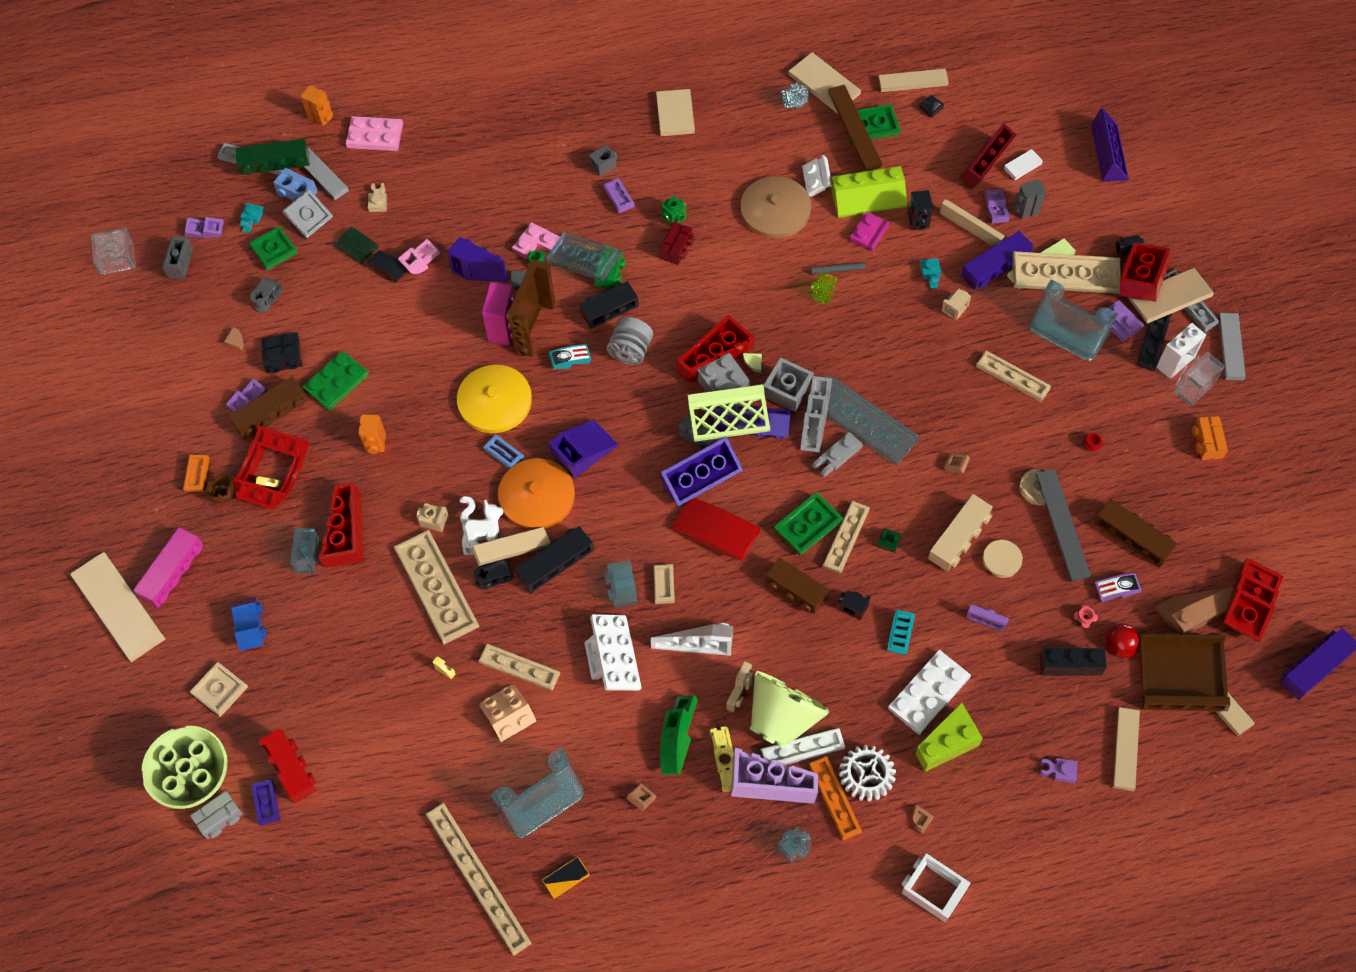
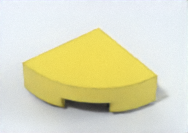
M260 476L256 479V484L276 488L281 487L280 480Z
M436 657L433 661L435 669L452 679L455 671L444 665V660Z

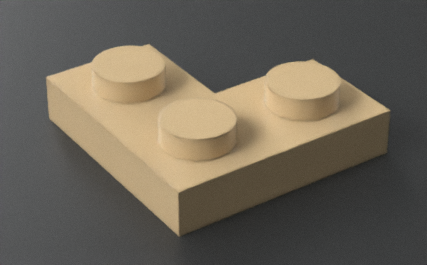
M744 661L736 677L735 687L726 703V710L734 713L736 707H741L744 701L742 695L745 690L749 691L753 683L752 677L754 673L752 672V664Z

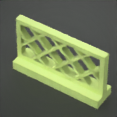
M763 385L688 395L694 442L770 431ZM761 400L762 407L758 411L750 407L753 401ZM734 404H741L744 407L739 414L731 409ZM717 406L725 409L721 416H718L712 410ZM695 409L706 411L702 419L694 415ZM747 409L755 414L750 421L742 417ZM728 412L736 416L731 424L723 419ZM709 414L717 419L712 427L704 422ZM757 417H760L765 421V426L757 427L753 422ZM739 419L747 424L744 429L739 430L734 427ZM722 422L728 428L725 432H719L715 427ZM701 424L709 429L706 434L697 435V429Z

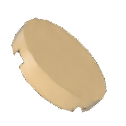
M1031 469L1021 478L1019 486L1021 495L1031 504L1045 505L1035 475L1047 470Z
M997 540L986 547L982 560L986 570L991 572L993 576L1008 578L1019 571L1023 557L1020 549L1014 543L1006 540Z

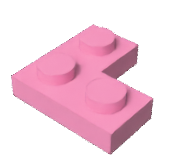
M531 222L512 247V251L528 259L529 254L536 247L552 254L562 240L560 236Z

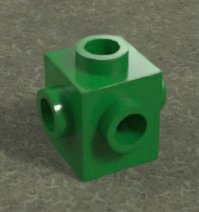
M675 195L670 199H666L661 204V217L670 226L673 222L681 223L686 219V204Z

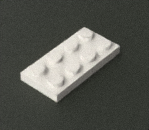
M939 650L888 706V710L920 735L970 679L971 674Z

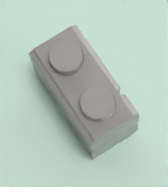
M224 791L190 816L203 836L209 839L210 837L215 838L220 835L221 829L228 824L234 825L237 823L243 813L232 796L227 791Z

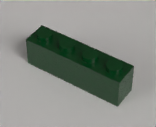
M305 138L235 148L236 165L240 175L310 166L309 149Z

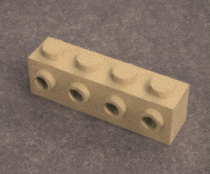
M973 494L931 549L928 559L947 572L951 567L955 568L961 559L959 557L961 553H966L970 548L972 538L976 539L981 533L983 523L987 525L993 515L990 513L993 506Z

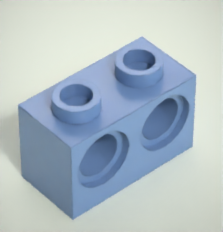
M287 168L273 182L276 193L281 197L291 199L293 202L309 189L314 195L318 192L314 181Z

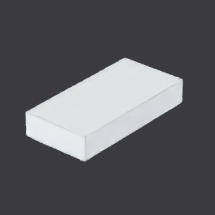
M1031 149L1004 165V170L1014 180H1017L1040 166L1043 160Z

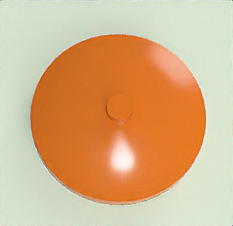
M533 458L517 463L505 473L499 485L498 500L500 508L503 509V514L514 525L527 530L542 527L547 529L560 523L569 514L575 500V489L570 474L560 464L548 459Z

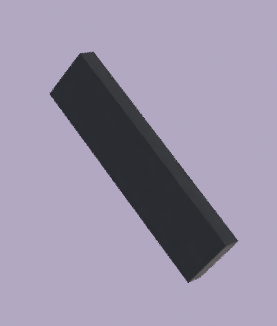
M1172 313L1149 323L1136 366L1155 371Z

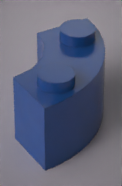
M257 596L234 601L231 610L235 626L234 633L239 650L263 646L264 638H267V631L265 626H263L261 614L264 613L262 602H258Z

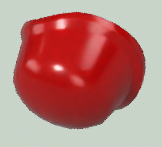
M1120 623L1107 631L1104 643L1106 649L1111 654L1122 658H1130L1138 652L1140 638L1134 627L1129 624Z

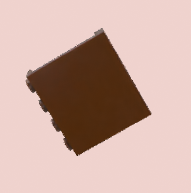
M535 259L531 260L508 312L515 352L521 356L533 357L530 334L542 307L553 310L556 304L550 264Z
M1147 632L1141 634L1140 657L1143 710L1228 712L1231 704L1230 697H1228L1224 641L1226 635H1220L1219 633L1199 635L1196 632L1187 634Z

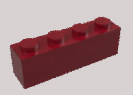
M1003 123L992 134L959 178L973 189L985 177L1017 134Z

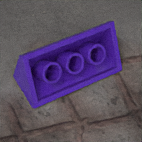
M1101 108L1091 126L1102 181L1129 180L1118 124Z
M726 436L661 471L660 475L664 490L674 503L680 506L743 471V468Z

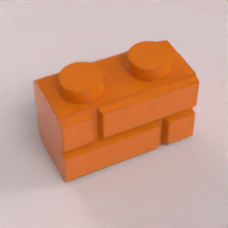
M308 86L301 95L309 120L316 121V123L324 126L333 116L326 92L314 86Z
M362 415L360 417L359 436L365 451L370 454L384 452L386 432L380 416Z
M1220 417L1198 418L1192 426V435L1196 436L1197 439L1196 452L1200 453L1202 460L1224 458L1228 448Z

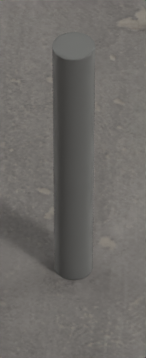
M865 262L811 267V274L864 270Z

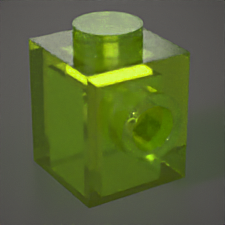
M820 272L817 281H813L811 286V292H813L812 299L819 303L830 304L836 289L837 277Z

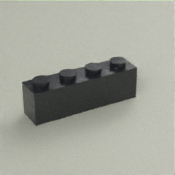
M580 526L575 529L572 528L562 538L552 541L549 547L537 551L528 561L521 562L515 569L517 577L531 594L593 552V542Z

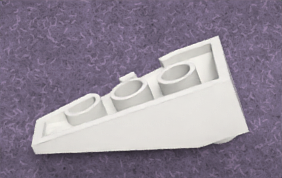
M719 623L718 625L712 624L652 637L651 649L731 656L733 626Z

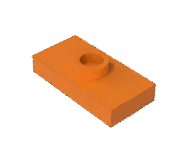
M189 455L183 487L184 491L204 492L210 459L208 455Z

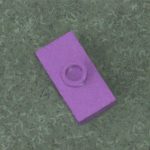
M619 178L603 184L605 192L618 213L635 207L632 198Z
M972 604L966 616L967 619L1004 632L1009 618L996 614L991 609H983Z

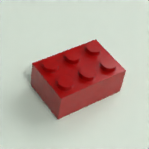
M1133 243L1120 278L1119 296L1156 302L1169 266L1170 248Z

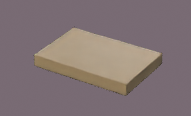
M690 89L656 92L660 135L695 134Z

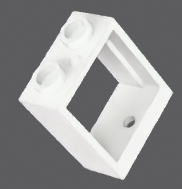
M1191 323L1166 345L1156 368L1169 379L1174 377L1195 358L1206 334Z
M926 853L923 859L919 857L914 864L915 872L913 875L910 876L908 874L901 884L904 887L902 894L946 923L969 887L970 882ZM925 866L957 887L943 911L911 890Z

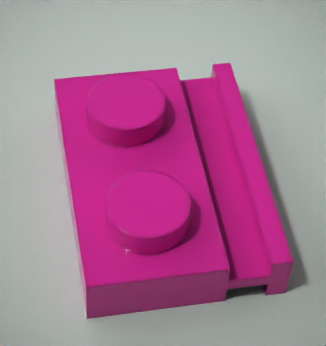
M866 212L850 236V242L863 248L867 247L873 252L889 227V222H885L882 218Z

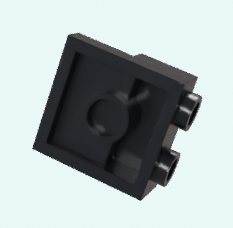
M298 332L261 339L263 366L266 373H277L287 369L293 370L303 366Z

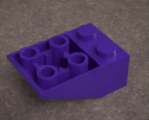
M459 237L447 251L452 272L466 280L508 281L504 259L499 255L491 254L484 247L480 248L469 239Z
M595 420L564 431L549 442L550 454L574 479L618 446Z

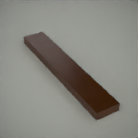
M845 84L830 88L828 93L865 172L882 167L879 155Z

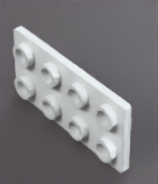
M593 614L590 619L594 635L584 642L592 680H599L602 677L605 690H640L641 683L626 616Z

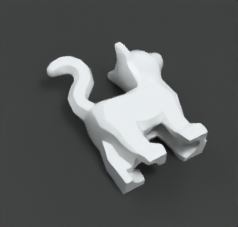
M465 496L460 498L461 503L468 504V507L461 512L460 517L464 533L462 546L464 555H472V546L480 544L477 540L487 539V542L497 539L499 533L498 520L503 514V509L495 504H488L487 500H484L483 512L486 519H469L468 516L474 511L476 504L471 497Z

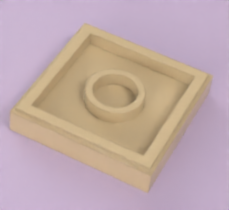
M217 662L192 688L190 693L221 717L248 686Z

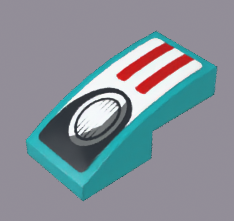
M587 344L564 347L549 352L553 369H570L572 364H589L591 361Z

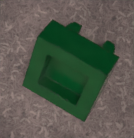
M883 528L877 548L895 553L902 533Z

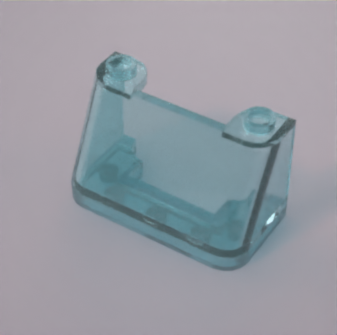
M1051 279L1030 322L1031 331L1085 360L1094 359L1108 339L1118 313L1108 308H1101L1093 315L1061 299L1064 294V287Z
M562 747L554 751L548 758V765L552 773L517 796L509 787H501L490 794L495 808L516 837L523 838L528 836L583 797V786Z

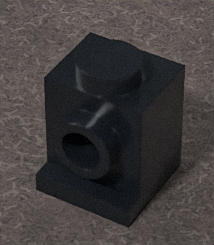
M847 590L846 593L842 592L838 601L840 603L839 611L862 620L871 597L867 595L864 598L855 591Z

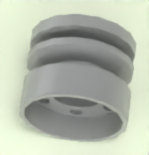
M632 317L619 318L613 330L614 334L610 337L607 345V351L613 358L622 363L630 365L641 364L647 352V347L652 340L653 330L639 319Z

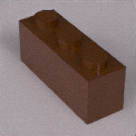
M780 557L766 575V583L771 590L779 591L788 601H794L799 604L800 608L805 612H811L815 615L828 597V588Z

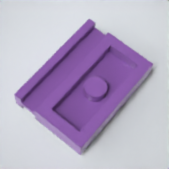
M1119 300L1098 315V318L1122 342L1140 331L1144 326Z

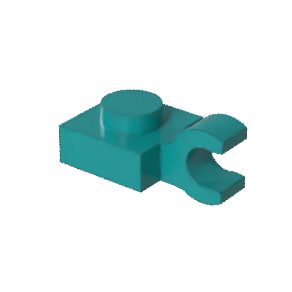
M246 203L240 216V226L243 227L242 232L250 233L253 223L259 224L264 213L263 206Z
M938 258L920 260L923 279H929L931 289L938 288V277H941Z

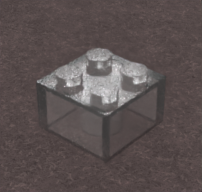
M127 227L91 234L93 264L100 275L136 268L133 239Z
M1208 351L1203 356L1198 355L1190 368L1186 366L1180 373L1181 377L1175 383L1177 386L1174 393L1190 406L1215 385L1225 367L1223 363Z

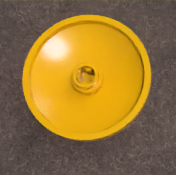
M488 365L474 370L463 380L457 393V405L463 420L472 428L485 433H501L516 427L525 419L532 403L531 389L526 378L517 370L504 365Z

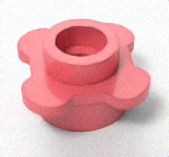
M1086 605L1073 615L1074 619L1078 620L1083 628H1088L1092 622L1098 620L1094 610Z

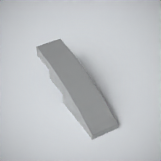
M816 376L812 378L800 450L820 452L832 378Z

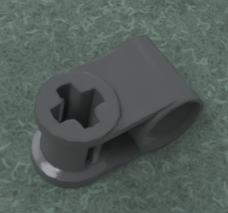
M262 278L250 295L255 310L260 313L268 311L274 301L281 295L283 285L270 278Z

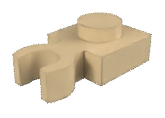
M372 183L371 189L373 193L368 196L369 212L387 211V194L385 193L384 183H381V188L376 189L375 184Z

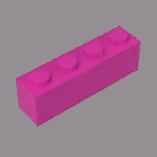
M179 527L133 590L138 598L159 608L167 600L172 588L177 586L179 578L184 571L189 569L191 561L201 552L203 544L199 537Z

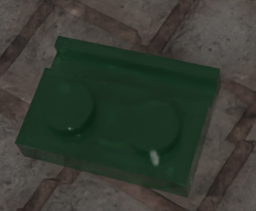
M352 226L340 237L338 242H334L337 249L361 265L365 259H368L379 248L376 242Z

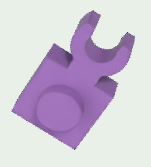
M1057 758L1054 764L1048 759L1041 760L1040 764L1048 767L1047 771H1040L1041 776L1047 777L1053 774L1054 781L1076 783L1078 761Z

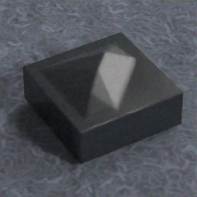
M930 95L920 104L919 108L930 117H933L944 108V104L933 95Z

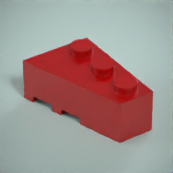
M279 728L258 740L294 804L317 791L314 787V784L317 782L311 772L307 774L305 767L308 765L302 755L298 757L296 753L298 747L293 738L289 740L282 729Z

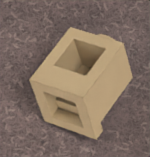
M958 289L955 294L951 293L948 299L943 301L941 311L957 320L969 306L971 296L966 291Z
M425 503L423 508L420 507L418 509L417 519L421 527L439 532L443 531L449 516L446 507L442 506L441 508Z

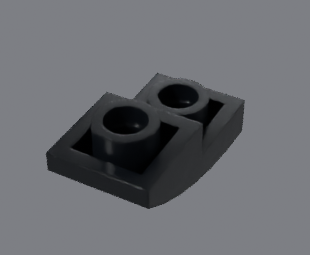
M378 250L367 261L379 274L384 272L395 283L408 271L402 263L381 250Z

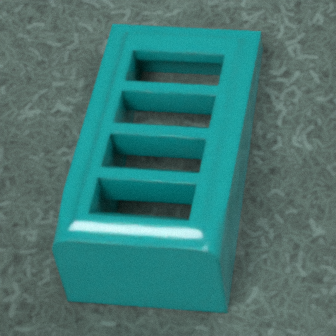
M895 610L887 648L888 652L907 656L915 618L914 613ZM896 626L908 628V630L897 629ZM896 634V635L905 636L906 639H904V638H899V637H895L894 635ZM893 642H897V643H901V644H905V645H904V647H901V646L893 645Z

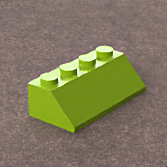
M901 166L832 177L831 193L838 218L865 214L866 212L872 213L907 207L905 178Z

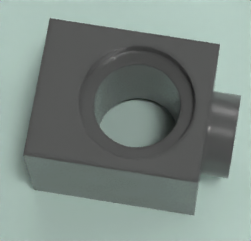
M607 145L589 154L590 166L599 176L617 167V155Z

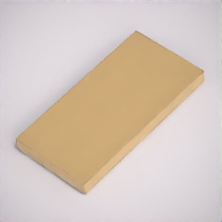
M813 52L788 72L789 76L836 113L838 112L828 93L830 88L845 84L852 101L861 94V90Z
M1193 268L1164 280L1156 302L1129 298V301L1144 321L1150 323L1212 297L1213 291L1197 270Z

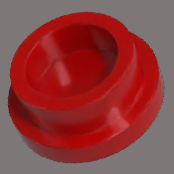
M1090 433L1085 436L1083 444L1089 451H1098L1103 445V440L1099 434Z

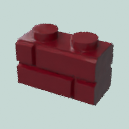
M673 222L659 248V258L679 265L681 259L685 260L688 252L687 247L692 246L694 242L693 229Z

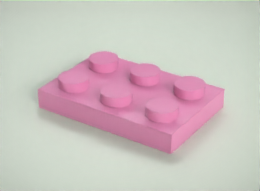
M352 116L346 146L347 148L398 151L403 121L402 119Z

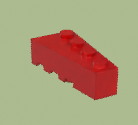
M727 315L677 360L676 371L688 382H691L698 378V369L730 353L733 358H736L753 349L755 337L730 315Z
M354 482L335 485L330 505L331 512L326 523L327 530L322 541L323 548L319 554V560L326 568L364 561L361 491Z

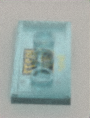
M564 231L547 256L546 261L603 282L622 253L619 249Z

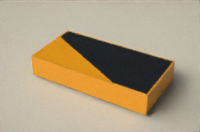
M576 857L542 881L553 899L590 876L579 857Z

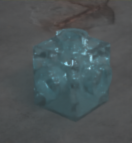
M798 82L789 84V88L780 90L784 106L787 108L794 107V109L804 107V103L809 102L807 87L798 84Z
M798 827L794 830L791 828L782 835L783 839L778 842V849L791 864L798 858L804 859L811 852L809 850L811 848L810 835L805 830L801 831Z

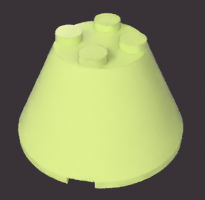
M756 671L754 677L752 721L749 729L757 734L762 733L765 740L773 744L775 742L781 747L786 748L789 743L828 715V709L813 698L797 689L794 691L786 687L784 682L766 673Z
M186 726L165 732L152 743L143 759L144 787L155 801L169 808L185 809L205 802L219 789L226 775L227 755L223 744L212 732L197 726Z

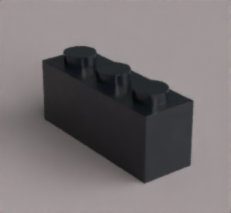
M626 281L617 284L614 288L600 292L595 297L585 299L580 303V312L590 329H593L639 307L638 296L629 282Z
M1043 648L1039 656L1041 676H1102L1107 668L1105 648Z

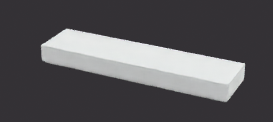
M836 728L795 739L786 748L776 744L761 748L760 752L764 759L780 761V764L787 765L845 749V744L840 729Z

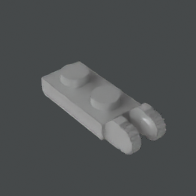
M849 432L822 454L812 466L818 469L827 462L828 465L821 472V475L825 477L858 452L863 444Z

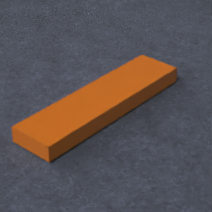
M825 756L808 763L810 771L818 774V789L842 841L862 833L828 757Z

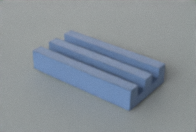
M496 434L483 446L484 451L508 469L524 459L522 453ZM494 442H498L500 445H502L504 448H506L508 451L514 454L516 458L512 457L510 454H508L505 450L500 448ZM490 446L494 448L496 451H498L500 454H502L504 457H506L508 460H510L511 463L507 461L505 458H503L501 455H499L497 452H495L493 449H491Z

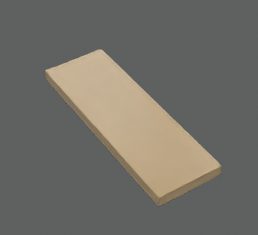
M1013 252L1014 288L1119 294L1121 278L1120 258Z
M429 530L394 546L443 645L479 628L476 618Z
M105 552L70 574L131 662L165 640L163 634Z

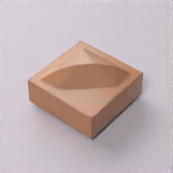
M951 452L944 469L946 472L963 474L970 458L965 454Z
M640 783L628 794L627 799L638 809L644 811L656 799V795Z

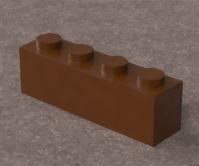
M292 376L231 413L228 417L243 440L256 434L257 425L262 427L270 426L277 419L285 417L290 411L301 407L308 399L303 389Z
M1112 499L1101 510L1094 522L1159 568L1177 545L1170 536L1164 535L1154 525L1148 524L1138 514L1130 512L1120 502Z

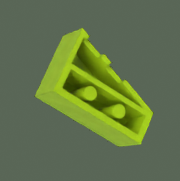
M963 703L918 746L915 755L925 772L980 745L983 738Z

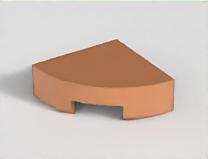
M233 327L224 342L226 345L242 351L244 347L243 337L240 331Z
M916 805L913 810L912 820L914 827L922 835L934 816Z

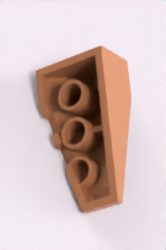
M1233 587L1171 597L1156 605L1155 609L1172 632L1187 634L1225 614Z

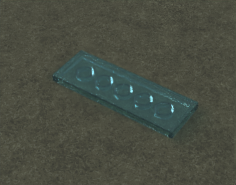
M829 375L827 378H832L827 417L897 466L919 441L920 436Z

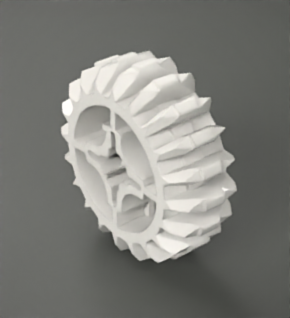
M864 745L863 751L857 746L855 753L850 750L848 752L849 757L844 756V763L840 764V769L843 770L839 773V776L843 778L841 784L847 785L845 788L846 792L853 790L852 797L859 794L860 801L863 800L864 796H867L869 802L872 800V796L879 800L880 794L886 796V790L892 789L890 783L895 782L893 775H895L896 770L892 769L894 763L892 761L887 762L890 756L889 754L882 756V749L879 752H875V746L868 750L867 745ZM869 759L871 761L868 763H862L859 760ZM877 763L884 772V778L880 777V774L875 769ZM872 767L871 774H869V776H865V778L863 779L864 772H866V770L869 771ZM851 768L860 777L858 783L855 782L851 775ZM867 783L878 784L875 787H864Z

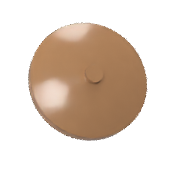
M771 176L759 179L745 190L741 199V216L743 221L753 232L767 238H785L796 234L807 224L811 214V200L807 191L799 183L786 177Z

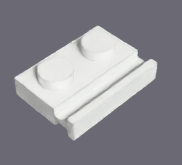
M824 155L821 156L822 158H816L802 166L806 190L810 197L826 190L827 187H832L828 160Z

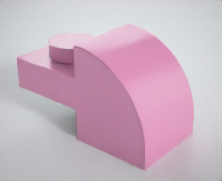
M426 239L415 250L411 247L398 260L410 273L419 274L428 269L427 264L439 255L440 252Z

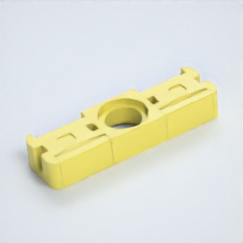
M724 726L720 730H717V728L711 729L710 735H712L717 770L720 773L722 791L729 792L731 791L732 758L734 753L728 727ZM721 755H729L731 761L728 764H722L719 761Z

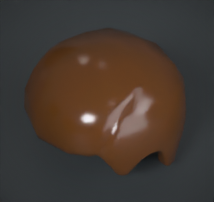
M217 474L214 481H208L207 488L205 489L207 499L214 503H223L229 500L235 492L233 480L227 474Z

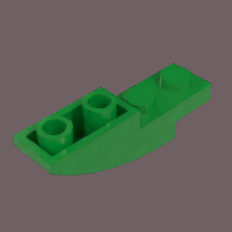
M694 695L677 696L674 708L667 709L660 746V766L663 776L680 775L691 741L687 732L698 701Z

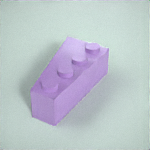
M735 747L732 758L731 796L802 803L815 802L818 794L817 773L795 766L789 767L780 764V761H770L761 758V755L752 753L751 755Z

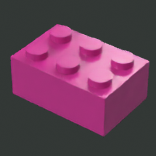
M490 282L482 312L489 343L510 345L513 339L508 318L509 309L516 296L512 285Z

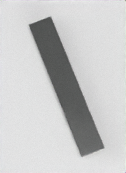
M1052 469L1036 473L1035 476L1070 582L1090 578L1091 574L1056 470Z

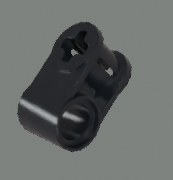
M502 559L477 567L474 571L475 584L479 589L485 590L512 580L513 574L507 560Z

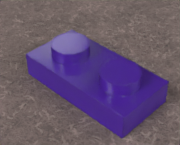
M270 779L252 784L258 824L262 826L280 821L274 781Z

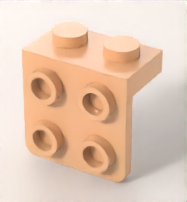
M515 685L505 687L479 704L501 742L536 722L528 703Z

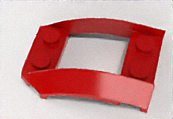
M257 425L255 439L252 440L249 452L238 475L233 479L236 487V498L274 509L287 498L303 466L310 441ZM265 448L295 456L285 482L279 491L250 483L262 459Z

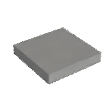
M310 189L282 211L306 239L333 217Z

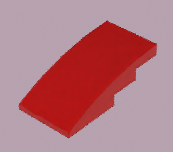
M696 498L687 502L672 525V529L675 532L690 536L692 541L708 546L711 551L740 561L743 560L761 531L759 527L743 518Z
M1249 558L1245 559L1231 593L1223 624L1260 642L1275 609L1274 603L1280 592L1278 589L1284 576Z

